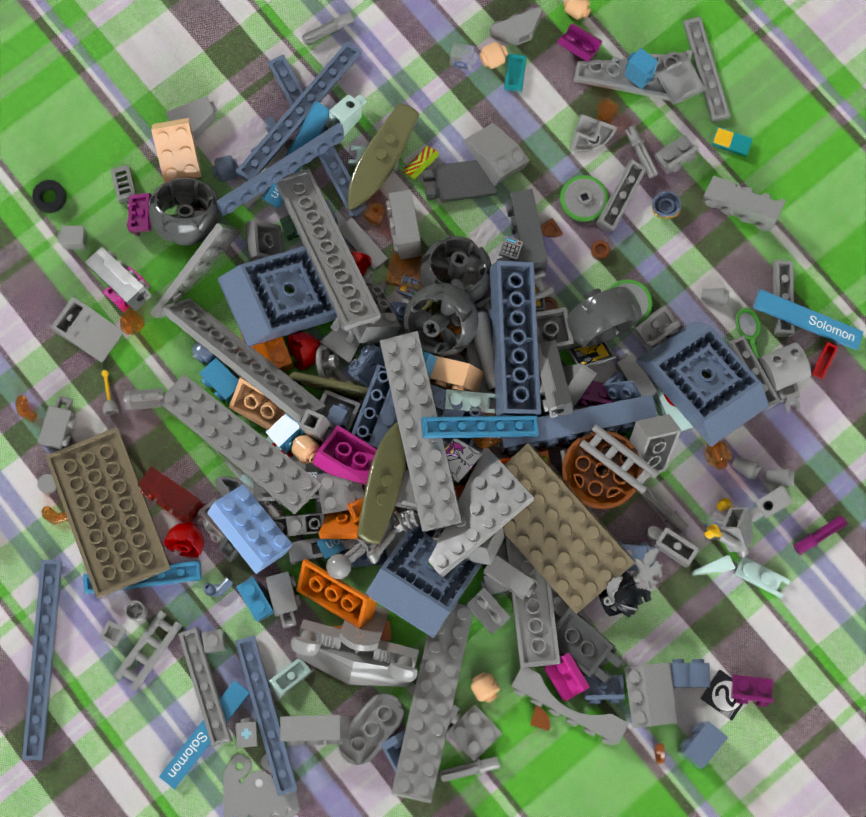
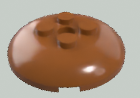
M606 431L619 442H621L623 445H625L628 449H630L632 452L638 455L637 451L635 450V447L626 438L619 434ZM590 432L578 438L567 450L562 466L564 482L590 508L610 509L620 506L629 500L637 489L579 446L583 440L589 443L596 435V433ZM602 439L596 446V449L605 455L612 445ZM618 451L611 460L621 467L627 460V457ZM634 463L627 472L637 479L642 473V468ZM599 467H605L608 472L600 476L596 470Z

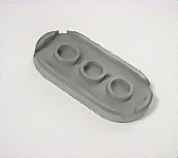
M382 693L373 696L349 724V740H343V744H339V751L343 759L354 765H362L371 761L382 748L380 744L388 740L401 725L404 718V709L401 702L391 694Z

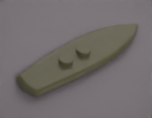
M399 103L364 150L349 184V211L369 200L383 186L392 173L419 117V112L413 107Z
M292 372L289 375L299 385L323 391L328 390L338 395L364 400L368 391L367 387L359 386L350 381H346V383L341 382L333 377L322 378L298 372Z
M398 422L389 429L380 442L366 483L357 535L362 540L371 544L378 545L381 543L405 474L407 461Z

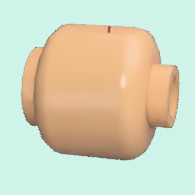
M565 0L563 4L565 13L575 20L587 18L591 12L589 8L590 0Z
M492 42L482 47L479 54L483 66L490 69L504 64L506 61L505 56L508 55L505 46H501L498 42Z
M300 435L295 438L292 443V453L303 464L314 462L320 445L309 435Z
M483 672L472 679L473 683L470 687L478 701L486 700L489 703L498 697L496 693L499 692L500 686L492 674Z

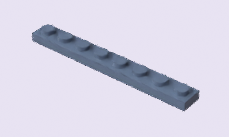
M338 123L217 200L220 214L225 216L233 212L237 207L249 202L257 194L263 193L274 183L280 182L288 174L294 173L302 165L311 162L319 154H323L330 147L339 144L344 139V129L341 124Z
M252 635L236 640L235 643L277 794L281 796L297 791L298 786L285 741H280V722L256 637Z

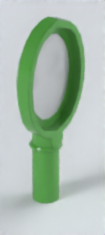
M742 308L735 317L736 328L740 336L744 335L746 340H748L758 360L760 354L756 338L761 330L760 320L752 309Z

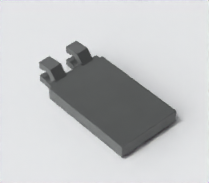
M477 160L441 164L434 167V170L423 171L424 182L436 181L437 187L425 188L426 200L439 198L442 202L497 195L496 186L490 181Z
M570 607L556 624L559 651L564 655L570 653L578 668L587 676H593L594 678L597 676L604 683H609L613 676L603 669L605 664L610 661L617 668H621L626 662L615 653L617 649L611 641L580 614H575Z

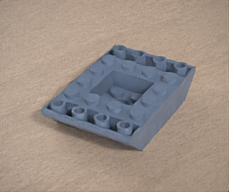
M305 246L241 264L218 278V282L247 347L334 321L337 318L335 309ZM284 287H291L293 289V293H287L284 290Z
M693 321L636 359L641 368L710 447L769 406L761 381L709 325ZM702 372H708L711 378H704Z
M377 364L351 433L376 449L389 429L398 422L386 367ZM431 384L438 417L484 416L485 412H481L479 406L476 407L479 409L478 413L471 412L472 408H474L473 406L469 409V412L459 410L463 406L462 401L459 405L451 403V407L454 410L445 409L446 390ZM443 438V439H444L447 443H450L453 438ZM457 438L470 447L473 446L475 438Z
M415 526L413 529H408L380 568L365 595L434 638L482 564L465 558L444 577H441L434 567H431L428 563L437 544L432 540L437 529L423 532L421 526Z

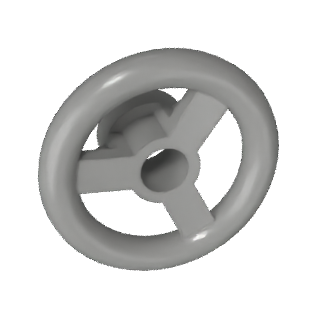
M323 344L318 347L316 352V366L319 376L322 378L333 377L334 370L339 369L338 356L336 354L332 355L330 349Z

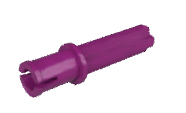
M839 516L812 534L808 533L806 538L793 545L795 551L802 555V553L813 546L817 547L818 543L847 525L845 518Z

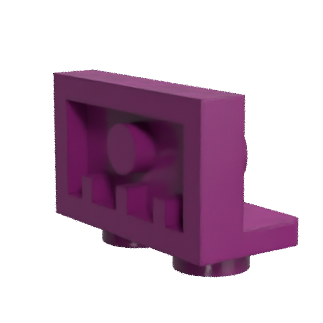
M572 23L567 32L560 37L557 44L589 62L596 56L602 40Z
M150 193L129 195L127 228L135 236H140V232L152 231L149 218V201L152 195Z
M592 381L577 404L581 406H588V404L597 406L612 403L613 401H611L603 387L605 383Z
M732 675L730 699H736V703L748 704V701H754L756 706L768 707V703H774V699H772L773 679Z

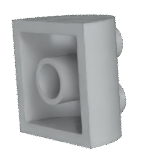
M255 219L246 223L247 256L249 262L283 252L281 226Z
M796 342L760 356L758 359L775 391L811 377L809 361L801 346Z

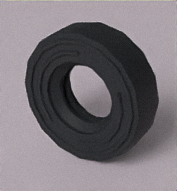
M55 180L41 181L33 189V203L44 213L57 212L66 203L67 195L65 189ZM48 190L56 192V199L51 203L44 202L42 198L44 192Z

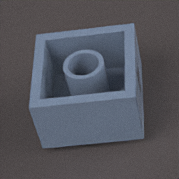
M710 721L698 722L691 730L693 732L692 736L688 739L685 738L679 745L681 749L678 753L697 769H703L728 738Z

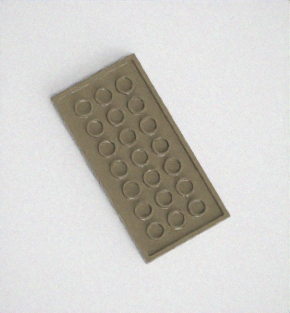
M118 427L45 456L97 599L171 569Z
M527 443L504 466L535 500L505 524L503 531L577 614L606 589L608 582L613 577L621 576L636 561L530 443Z

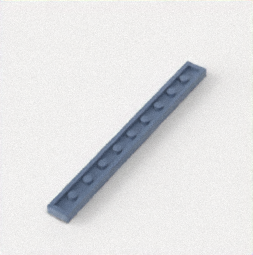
M347 41L238 167L235 174L247 182L261 173L303 124L314 102L321 103L361 56L362 51Z
M283 54L267 63L291 107L304 91ZM323 127L322 131L320 132V134H322V133L325 132L324 127ZM332 146L325 153L319 154L318 158L350 217L354 218L368 211L365 203L351 211L348 210V190L351 177L335 147Z
M41 560L22 760H44L63 561Z

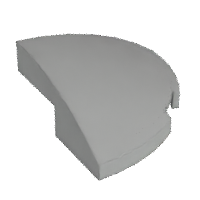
M580 114L570 150L587 152L592 151V148L599 145L603 146L612 138L617 127Z

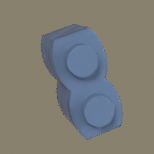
M672 659L670 664L674 688L710 687L709 663H704V659H692V663H684V659Z

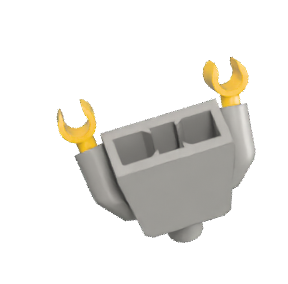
M723 498L716 504L719 511L728 510L721 527V532L716 524H712L706 528L708 531L704 534L708 539L715 536L718 537L719 541L726 544L729 552H737L739 557H745L749 554L748 549L753 539L749 508L732 507L730 500Z

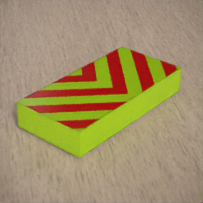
M426 146L402 170L404 176L415 180L440 154L436 149Z

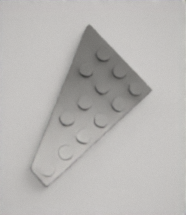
M488 447L484 448L458 500L462 523L444 528L429 559V563L441 577H444L535 500Z

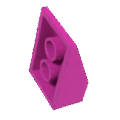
M337 425L318 449L313 464L330 475L366 485L377 449Z

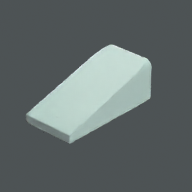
M727 555L693 570L691 574L694 576L726 572L736 568L730 555Z
M298 658L270 679L268 683L276 695L281 698L309 676L312 670L305 661Z

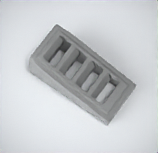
M129 165L111 169L118 202L120 204L129 202V195L137 194ZM126 171V174L116 176V173ZM128 178V180L118 182L119 179ZM129 184V186L123 188L119 187L121 185ZM127 190H130V191H131V192H128V193L121 194V192H123V191H127Z

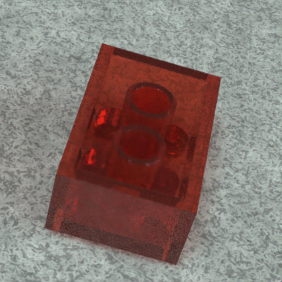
M150 466L137 484L141 488L140 493L151 501L156 499V504L167 512L171 509L173 511L171 514L183 523L186 520L192 522L198 511L204 506V503L199 498L152 466Z

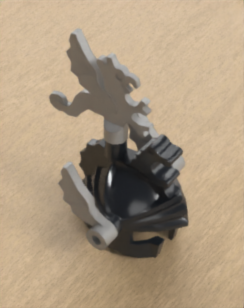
M660 548L650 549L645 554L643 560L634 559L636 561L634 564L637 565L639 571H634L632 575L625 571L621 576L613 577L608 582L606 589L598 595L603 609L609 617L621 613L631 617V614L634 615L635 611L638 610V605L643 604L642 597L645 602L651 601V592L646 589L652 588L650 581L653 585L659 583V581L654 579V575L658 576L659 574V578L663 576L661 568L663 564H659V560L655 561ZM627 550V552L629 553V555L632 557V555H633L632 551H631V550ZM640 581H646V589L636 587L640 584ZM616 606V611L611 609V607Z

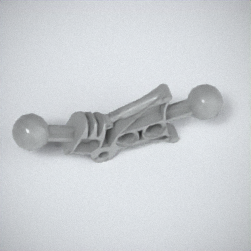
M395 506L381 543L378 545L368 543L360 537L358 539H341L340 541L344 548L350 550L344 555L335 554L331 556L326 565L327 573L335 579L347 577L351 571V564L363 554L368 556L371 563H377L385 548L397 536V532L403 530L406 532L409 528L413 529L415 526H421L418 511Z

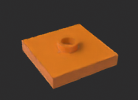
M348 510L326 514L319 531L320 539H358L359 521L354 523Z

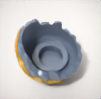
M660 192L652 201V211L655 216L661 219L674 218L681 212L680 197L673 192Z

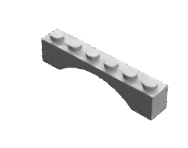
M528 667L520 668L511 685L514 688L513 692L521 697L527 695L532 698L530 702L539 707L542 704L549 708L548 712L557 717L560 714L567 718L566 722L575 727L577 724L583 726V731L593 737L595 734L601 736V741L609 746L619 744L629 724L613 714L587 715L567 708L549 692L541 675Z

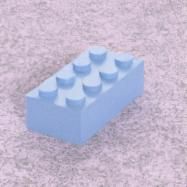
M244 484L215 501L207 512L256 574L285 555L292 546V543Z

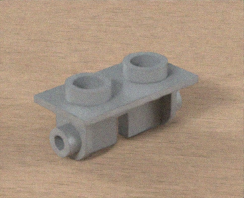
M163 388L124 391L125 410L162 407L159 402L163 399Z

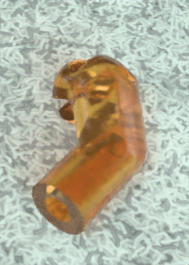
M18 396L15 401L17 414L34 422L37 414L29 410L28 401L25 396Z
M45 506L41 510L42 517L51 524L68 521L66 512L57 513L50 506Z

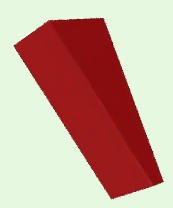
M826 341L812 371V375L823 379L839 347Z

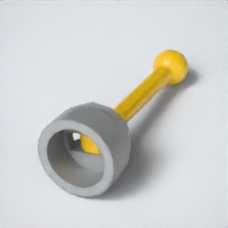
M103 370L101 375L104 377L107 401L103 404V414L115 415L119 412L118 405L111 400L108 383L109 372Z

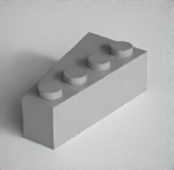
M716 176L712 177L702 198L705 205L711 208L716 207L726 215L736 216L743 223H751L761 231L770 232L786 200L780 198L779 201L770 199L771 195L763 193V195H758L749 187L738 188V185L734 182Z

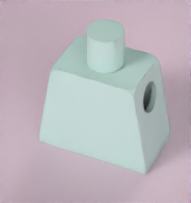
M351 95L344 97L329 111L328 129L340 123L344 129L345 137L361 119L362 107L366 104L365 98L362 95H358L355 99Z

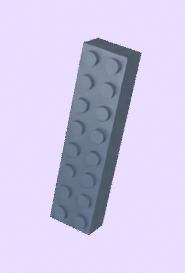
M496 261L490 267L496 416H538L541 414L534 262Z
M653 395L573 410V414L557 416L551 419L550 415L537 417L539 432L537 437H499L502 455L514 456L527 443H530L536 451L538 447L545 446V449L554 448L558 443L569 445L578 438L593 432L592 429L596 424L605 431H620V434L631 432L636 421L657 416Z

